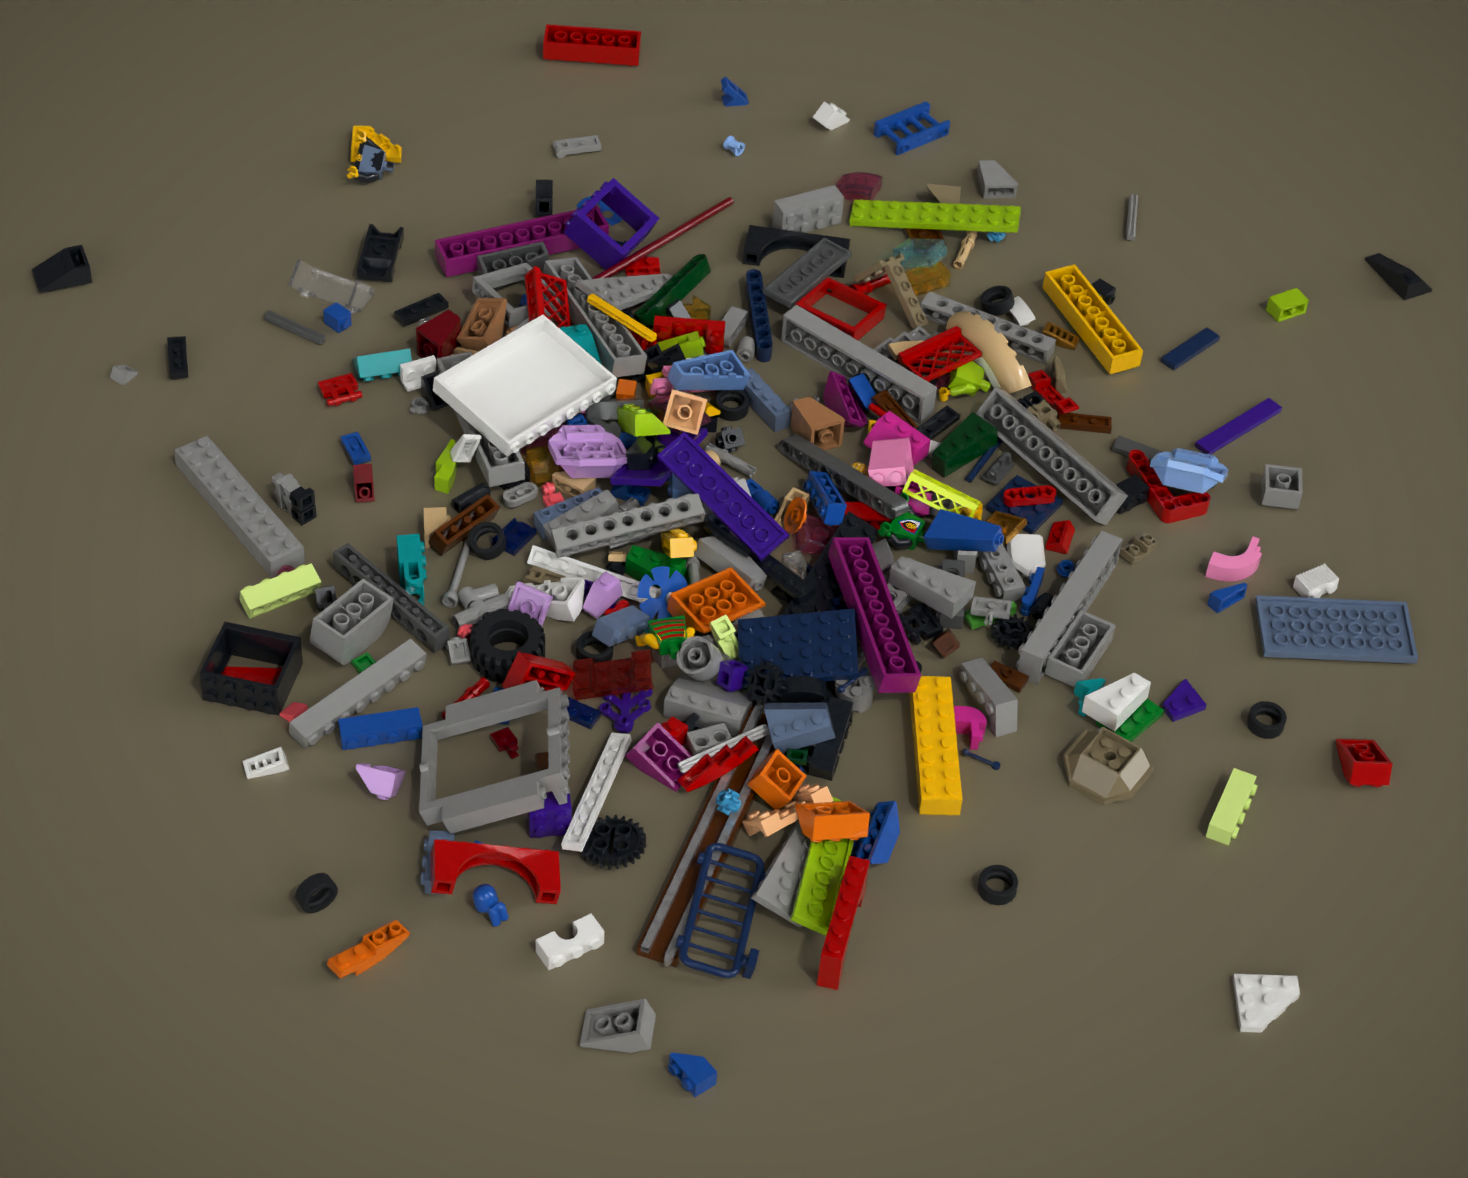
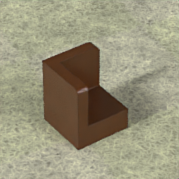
M949 628L933 639V644L943 658L960 647V642Z

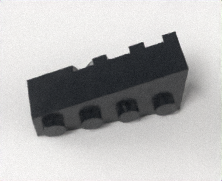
M830 697L827 706L836 738L812 745L813 755L808 756L806 767H809V775L830 781L833 780L840 758L838 754H842L844 742L849 733V726L853 722L854 702Z

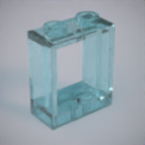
M907 239L893 249V256L896 257L901 253L903 254L905 260L900 262L902 266L932 267L946 257L947 247L945 246V240Z

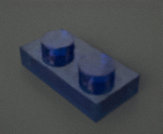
M568 697L569 706H567L569 720L591 730L601 717V711Z

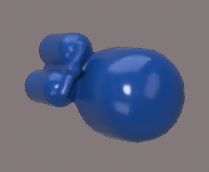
M481 884L474 889L472 896L475 908L478 912L488 913L492 926H499L501 924L500 921L509 919L504 903L499 902L493 886Z

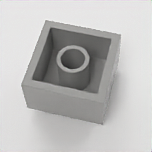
M1265 464L1261 479L1262 505L1299 509L1303 494L1302 468Z

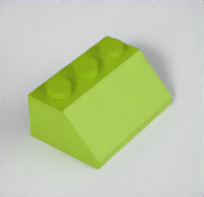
M632 403L623 404V407H617L618 425L621 431H625L635 437L670 434V429L653 413L646 411L645 408L634 406Z

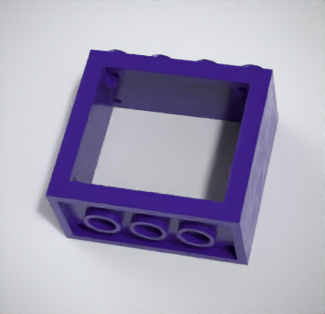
M614 178L609 182L605 181L600 187L601 190H596L590 197L592 199H587L582 204L581 209L577 208L572 214L574 218L571 217L565 224L567 228L563 232L605 270L625 259L647 237L660 219ZM600 201L605 203L636 231L622 247L586 216Z

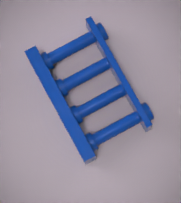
M925 101L876 121L874 135L877 138L887 135L896 143L895 154L900 155L948 135L950 121L937 122L929 115L930 104ZM925 119L932 127L926 128L919 121ZM912 124L920 132L914 134L906 126ZM900 130L907 137L900 139L894 131Z

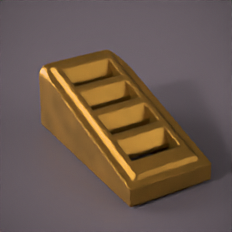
M1048 321L1042 333L1056 339L1055 345L1075 350L1080 338Z

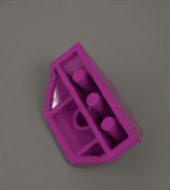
M830 371L823 395L826 407L845 419V427H863L867 425L868 421L861 403L850 385L846 383L847 379L845 376Z

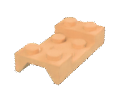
M805 784L799 787L798 792L793 796L794 800L787 803L785 808L781 810L776 809L771 812H759L758 810L748 814L749 818L742 821L748 836L761 831L767 837L799 820L795 809L796 804L832 802L833 798L828 787L819 786L818 784L812 786Z

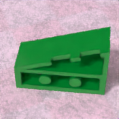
M632 545L626 557L625 574L637 581H641L643 576L647 574L654 580L651 569L666 566L670 568L669 579L675 570L685 578L687 560L670 558L666 554Z

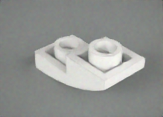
M1019 296L1015 297L1014 306L1008 312L1012 314L1013 320L1018 325H1028L1031 321L1035 320V316Z

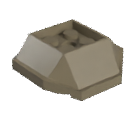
M1105 727L1092 731L1084 730L1067 750L1063 758L1069 787L1103 806L1111 804L1113 801L1133 798L1151 776L1154 769L1146 752L1141 747Z

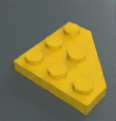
M353 126L351 162H356L360 143L362 144V141H355L354 137L356 135L361 137L357 134V131L364 130L366 137L386 152V161L401 163V146L392 144L389 138L383 134H377L371 126Z

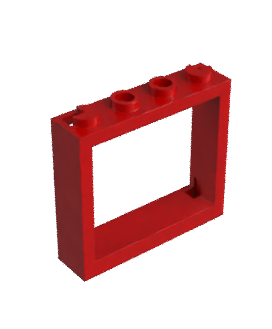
M827 277L800 299L795 306H800L859 341L884 319L887 304ZM828 294L868 313V315L853 327L811 306Z

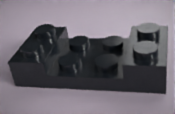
M369 224L357 266L358 279L382 282L393 281L395 263L404 240V227H400L393 234L379 232L373 224Z

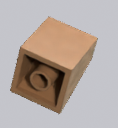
M811 397L793 401L790 428L794 434L803 437L824 451L842 446L845 422L842 416Z

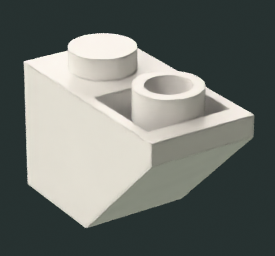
M825 101L813 116L814 119L830 130L850 121L845 116L847 113L832 102L829 105Z

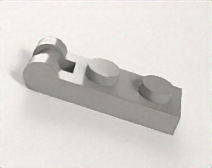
M598 135L557 140L553 142V148L556 156L563 158L569 154L601 150V143Z

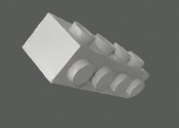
M999 545L996 552L977 551L976 557L980 561L981 569L987 574L988 582L992 584L996 597H999L1001 600L1014 602L1022 600L1026 586L1004 545Z

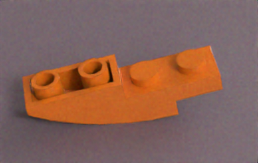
M394 920L364 935L361 943L329 958L327 966L340 979L352 972L357 976L393 952L407 939L410 932L398 920Z

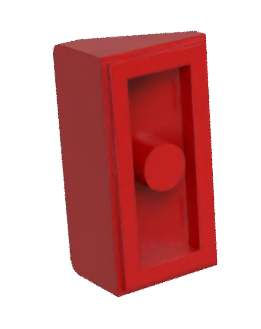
M1070 520L1053 522L1045 546L1046 550L1068 554L1075 528Z

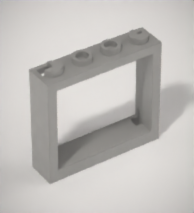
M527 263L475 276L473 277L472 292L478 298H502L493 288L525 280V274L532 267ZM541 279L543 285L545 287L548 286V284L543 279ZM550 287L547 288V290L554 297L556 294L553 292V290ZM543 293V298L546 300V302H548L549 299ZM556 297L557 302L563 306L562 301ZM507 302L504 323L510 328L521 324L528 317L527 305L513 308ZM550 302L549 305L556 312V307ZM544 307V313L548 317L551 316L550 313Z

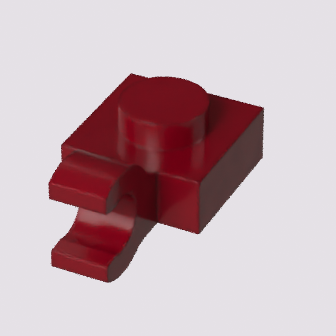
M509 727L490 734V739L499 752L505 750L511 759L519 757V754L516 752V750H519L517 746L518 740Z

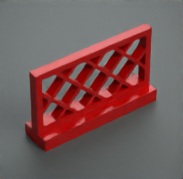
M534 266L525 274L529 322L544 315L549 320L553 317L559 324L558 328L571 326L566 280L541 273V269ZM541 279H543L548 284V286L545 287ZM554 283L561 285V292L554 285ZM550 287L556 295L553 297L547 288ZM543 293L549 299L548 302H546V300L543 298ZM556 297L562 301L563 306L557 302ZM550 302L556 307V312L549 305ZM544 307L550 313L551 316L548 317L544 313ZM560 312L564 317V321L556 313Z
M958 326L898 353L900 366L928 382L982 356V352L961 334V329ZM952 350L962 351V352H961V354H957V353H952ZM965 351H967V352H973V354H971V355L964 354V353H965ZM938 357L947 358V361L937 359ZM950 358L960 359V360H958V361H956V362H953V361H950ZM923 364L932 365V368L923 367ZM936 365L945 366L942 369L935 368ZM921 372L930 373V374L927 375V376H925V377H923V376L921 375Z

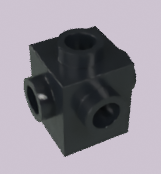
M731 426L721 428V432L716 433V446L726 449L730 453L737 451L736 447L746 445L742 428L732 429Z

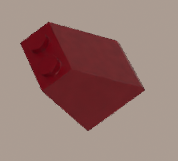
M448 309L417 327V355L421 358L434 355L437 365V358L454 354L455 348L461 346L456 340L461 331V318Z

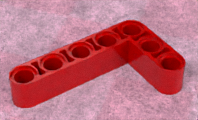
M1137 449L1129 452L1126 469L1131 476L1136 475L1150 487L1147 501L1160 521L1173 523L1207 513L1211 499L1209 493L1193 492L1173 497L1166 485L1161 483L1154 468L1150 467V461L1144 452Z

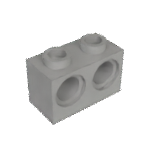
M725 723L687 732L686 747L693 756L732 737Z

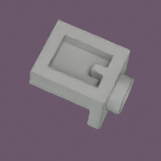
M453 637L450 641H447L446 649L449 653L451 666L471 662L467 638Z

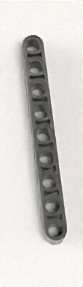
M794 434L780 441L779 448L785 456L810 471L827 472L836 487L887 518L895 519L908 512L909 505L903 497L803 437Z

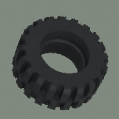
M503 609L501 612H498V610L493 611L491 615L487 614L482 617V620H478L471 630V662L485 678L489 677L491 681L496 682L498 680L501 683L504 682L518 651L545 658L544 629L534 617L531 618L525 612L522 614L519 610L509 611V609ZM503 642H513L522 647L515 650H501L494 646Z

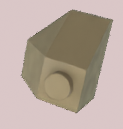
M927 184L926 189L938 203L959 204L961 186Z

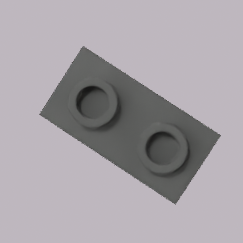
M1009 452L1002 453L1001 457L997 458L981 478L997 486L1015 466L1011 462V454Z

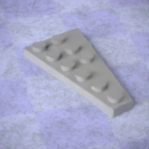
M665 273L577 280L575 286L587 295L593 293L615 308L623 310L650 299L673 276Z
M797 820L789 833L787 841L781 846V851L774 858L766 872L765 878L759 883L758 889L751 899L800 928L802 925L790 919L810 845V838L802 833L799 820Z

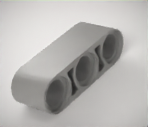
M731 306L722 319V321H726L725 346L730 347L748 321L749 311Z

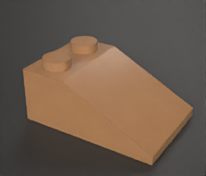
M477 298L456 339L463 348L479 352L502 338L507 306L506 298Z

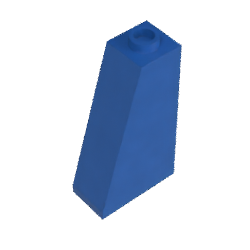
M940 509L924 535L927 549L996 552L999 545H1002L1004 541V535L999 525Z

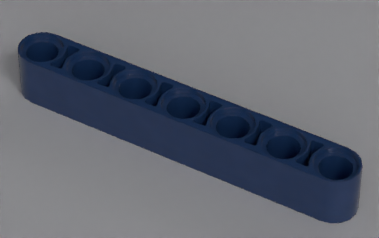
M750 269L746 272L745 290L752 336L756 343L755 355L758 361L768 362L772 357L773 343L765 294L762 293L764 288L762 274L757 269Z

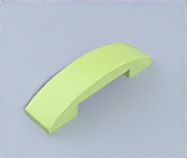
M724 615L710 622L709 625L713 637L725 661L737 660L739 662V643L734 635L736 630L728 616Z

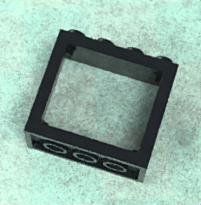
M224 621L200 672L203 700L280 716L279 713L282 712L303 665L301 637ZM232 655L283 666L275 686L221 674L228 665Z

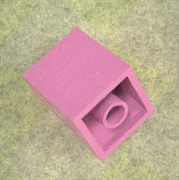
M910 438L873 441L868 468L869 478L884 487L905 485L911 472L914 470Z

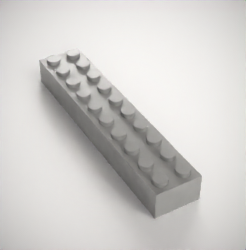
M572 257L545 261L543 273L566 280L570 319L574 325L586 324L593 335L601 364L617 378L644 374L647 355L628 328L587 302L588 295L575 286L577 280L592 279L578 258ZM554 283V285L561 292V285Z
M798 305L783 315L781 342L828 370L845 376L847 381L864 373L876 394L887 390L909 417L919 424L933 414L937 387Z
M472 352L437 358V371H439V374L445 372L472 356ZM454 410L464 434L481 435V440L474 456L489 487L525 480L524 461L519 451L506 456Z
M995 387L976 412V415L998 429L997 436L1096 522L1107 525L1128 497L1127 494L1005 390Z
M208 436L174 450L176 466L271 578L305 563L304 546Z
M1101 531L1098 537L1095 536L1091 547L1085 550L1083 559L1078 560L1075 571L1070 572L1067 583L1062 584L1059 595L1053 597L1051 607H1047L1043 618L1038 619L1034 632L1030 631L1026 644L1022 643L1018 651L1020 657L1016 663L1017 671L1028 675V681L1036 685L1039 684L1045 674L1048 657L1080 610L1085 612L1088 610L1117 566L1123 539L1105 531Z

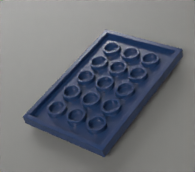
M855 609L738 620L739 662L748 666V670L754 671L753 665H760V662L763 661L766 663L772 662L780 666L779 670L784 671L782 678L808 676L823 681L859 678ZM748 671L744 672L741 689H749L744 687V685L748 684L745 677H750Z

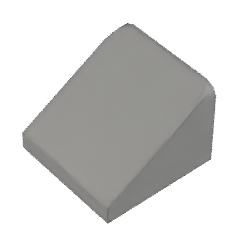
M126 364L115 365L112 368L110 378L124 385L137 376L138 372Z

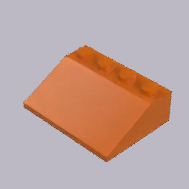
M730 567L671 593L667 611L673 617L684 615L686 626L705 634L711 631L710 622L724 615H727L731 622L766 606V603Z

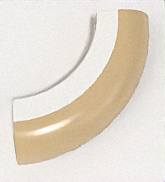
M968 311L956 312L950 316L947 321L946 330L958 326L961 329V334L982 352V356L975 359V361L985 370L984 372L990 380L993 389L998 387L1008 393H1013L1032 386L1024 366H1020L1015 358L1017 353L1007 345L1009 341L1001 332L997 333L994 330L995 326L987 319L983 320L978 314L972 315ZM965 351V354L971 355L973 352Z

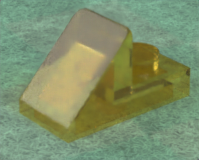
M692 295V304H683L692 319L710 320L711 306L696 296Z

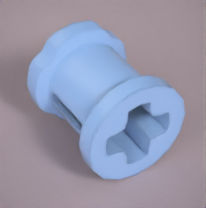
M728 136L724 141L723 147L726 150H731L734 155L740 156L745 149V144L736 141L733 136Z

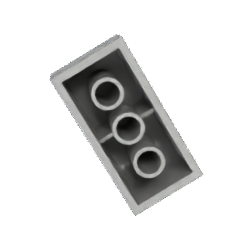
M362 579L313 618L310 643L340 664L346 665L350 663L351 660L355 659L383 634L390 621L394 598L365 579Z

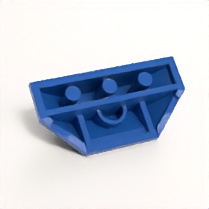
M896 801L878 802L874 806L875 809L870 812L868 836L859 837V840H854L851 856L870 860L869 865L888 863L900 834Z

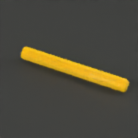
M595 294L588 295L587 302L649 342L656 340L657 334Z

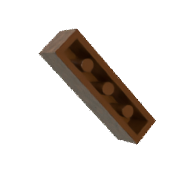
M488 494L435 530L429 541L430 545L442 556L469 537L471 530L476 525L482 522H490L494 519L500 506Z

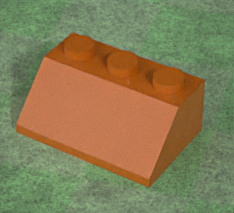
M851 801L795 805L802 833L810 838L812 842H823L826 839L841 841L842 838L859 840V837L868 836L870 813Z

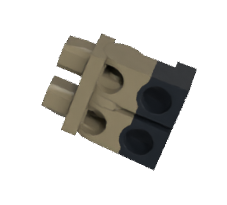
M1036 391L1024 396L1023 399L1017 400L1053 432L1060 429L1061 423L1057 419L1058 412L1052 409Z

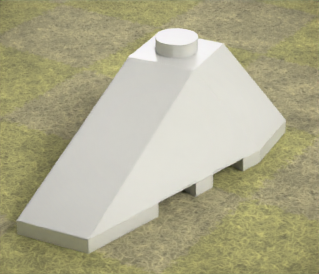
M564 577L558 582L551 583L550 580H545L544 584L539 585L526 583L553 596L546 615L547 617L574 622L581 612L584 597V578ZM516 585L510 586L505 593L509 602Z

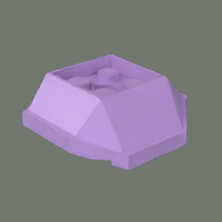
M563 425L559 432L548 441V449L556 465H561L571 478H610L618 469L628 463L627 451L621 440L615 435L606 432L600 425Z

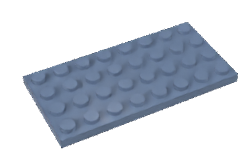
M1256 595L1255 604L1264 657L1417 664L1418 655L1407 602Z

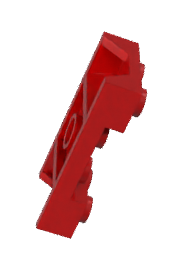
M655 316L653 332L657 334V342L698 331L699 336H703L706 347H703V350L706 351L707 355L723 352L726 321Z

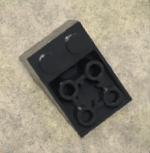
M82 245L64 248L32 269L39 293L92 283L90 265Z

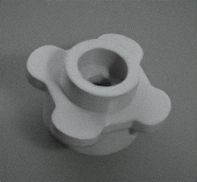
M421 397L413 399L410 412L426 414L429 402Z

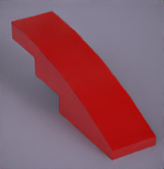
M745 736L732 748L726 744L712 758L707 753L677 781L687 792L692 791L727 774L759 749Z

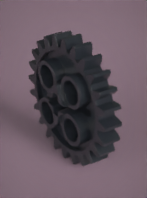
M606 815L605 820L598 817V822H595L581 855L586 857V862L592 861V866L600 864V869L605 865L608 866V870L612 866H615L617 870L619 865L627 867V862L635 864V859H641L640 854L645 853L646 833H644L643 827L639 828L638 822L633 824L632 818L626 821L625 816L618 819L617 815H614L613 819H610ZM615 830V837L613 840V854H610V847L612 845V831Z

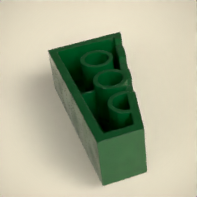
M972 412L932 452V469L944 478L997 445L998 429Z

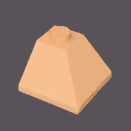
M673 389L663 424L667 427L697 435L708 399Z

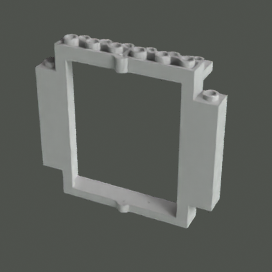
M535 680L446 705L445 720L423 726L421 763L419 764L421 771L419 812L426 825L443 821L448 832L452 834L543 809L544 799L547 798L546 793L551 791L559 805L567 803V794L570 793L568 786L570 757L567 752L570 748L567 738L570 734L567 724L569 722L567 710L569 700L566 694L563 695L560 687L545 691ZM548 709L549 769L436 800L438 740Z

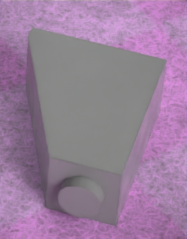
M995 160L979 161L977 176L983 199L1016 198L1018 183Z

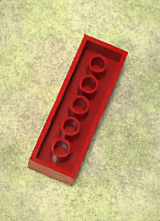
M546 24L543 59L639 66L641 31Z

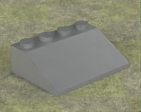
M682 673L671 685L664 699L663 716L670 718L673 716L685 722L695 713L700 717L696 723L706 728L725 723L730 735L738 736L755 701L750 700L752 696L746 694L747 690L739 689L735 690V692H728L724 690V687L716 684L717 682L696 681L688 674Z

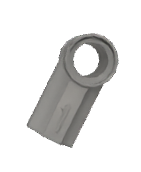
M495 583L477 589L465 587L458 593L459 600L465 609L469 608L470 604L477 599L486 601L500 595Z

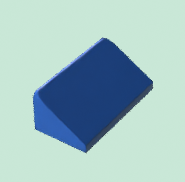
M863 373L850 378L848 383L865 412L870 411L868 409L869 405L873 403L871 399L876 393Z

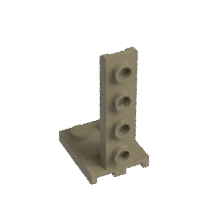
M902 253L896 257H889L884 261L880 260L854 276L856 283L861 281L866 283L873 280V277L875 280L883 277L886 271L911 327L915 329L918 326L924 327L929 324L900 263L905 260Z

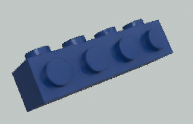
M809 471L807 480L803 484V490L805 493L810 494L809 500L824 524L828 526L840 525L843 521L847 504L827 472Z

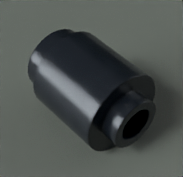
M1044 593L1037 598L1030 610L1035 619L1043 618L1045 609L1051 607L1053 595Z

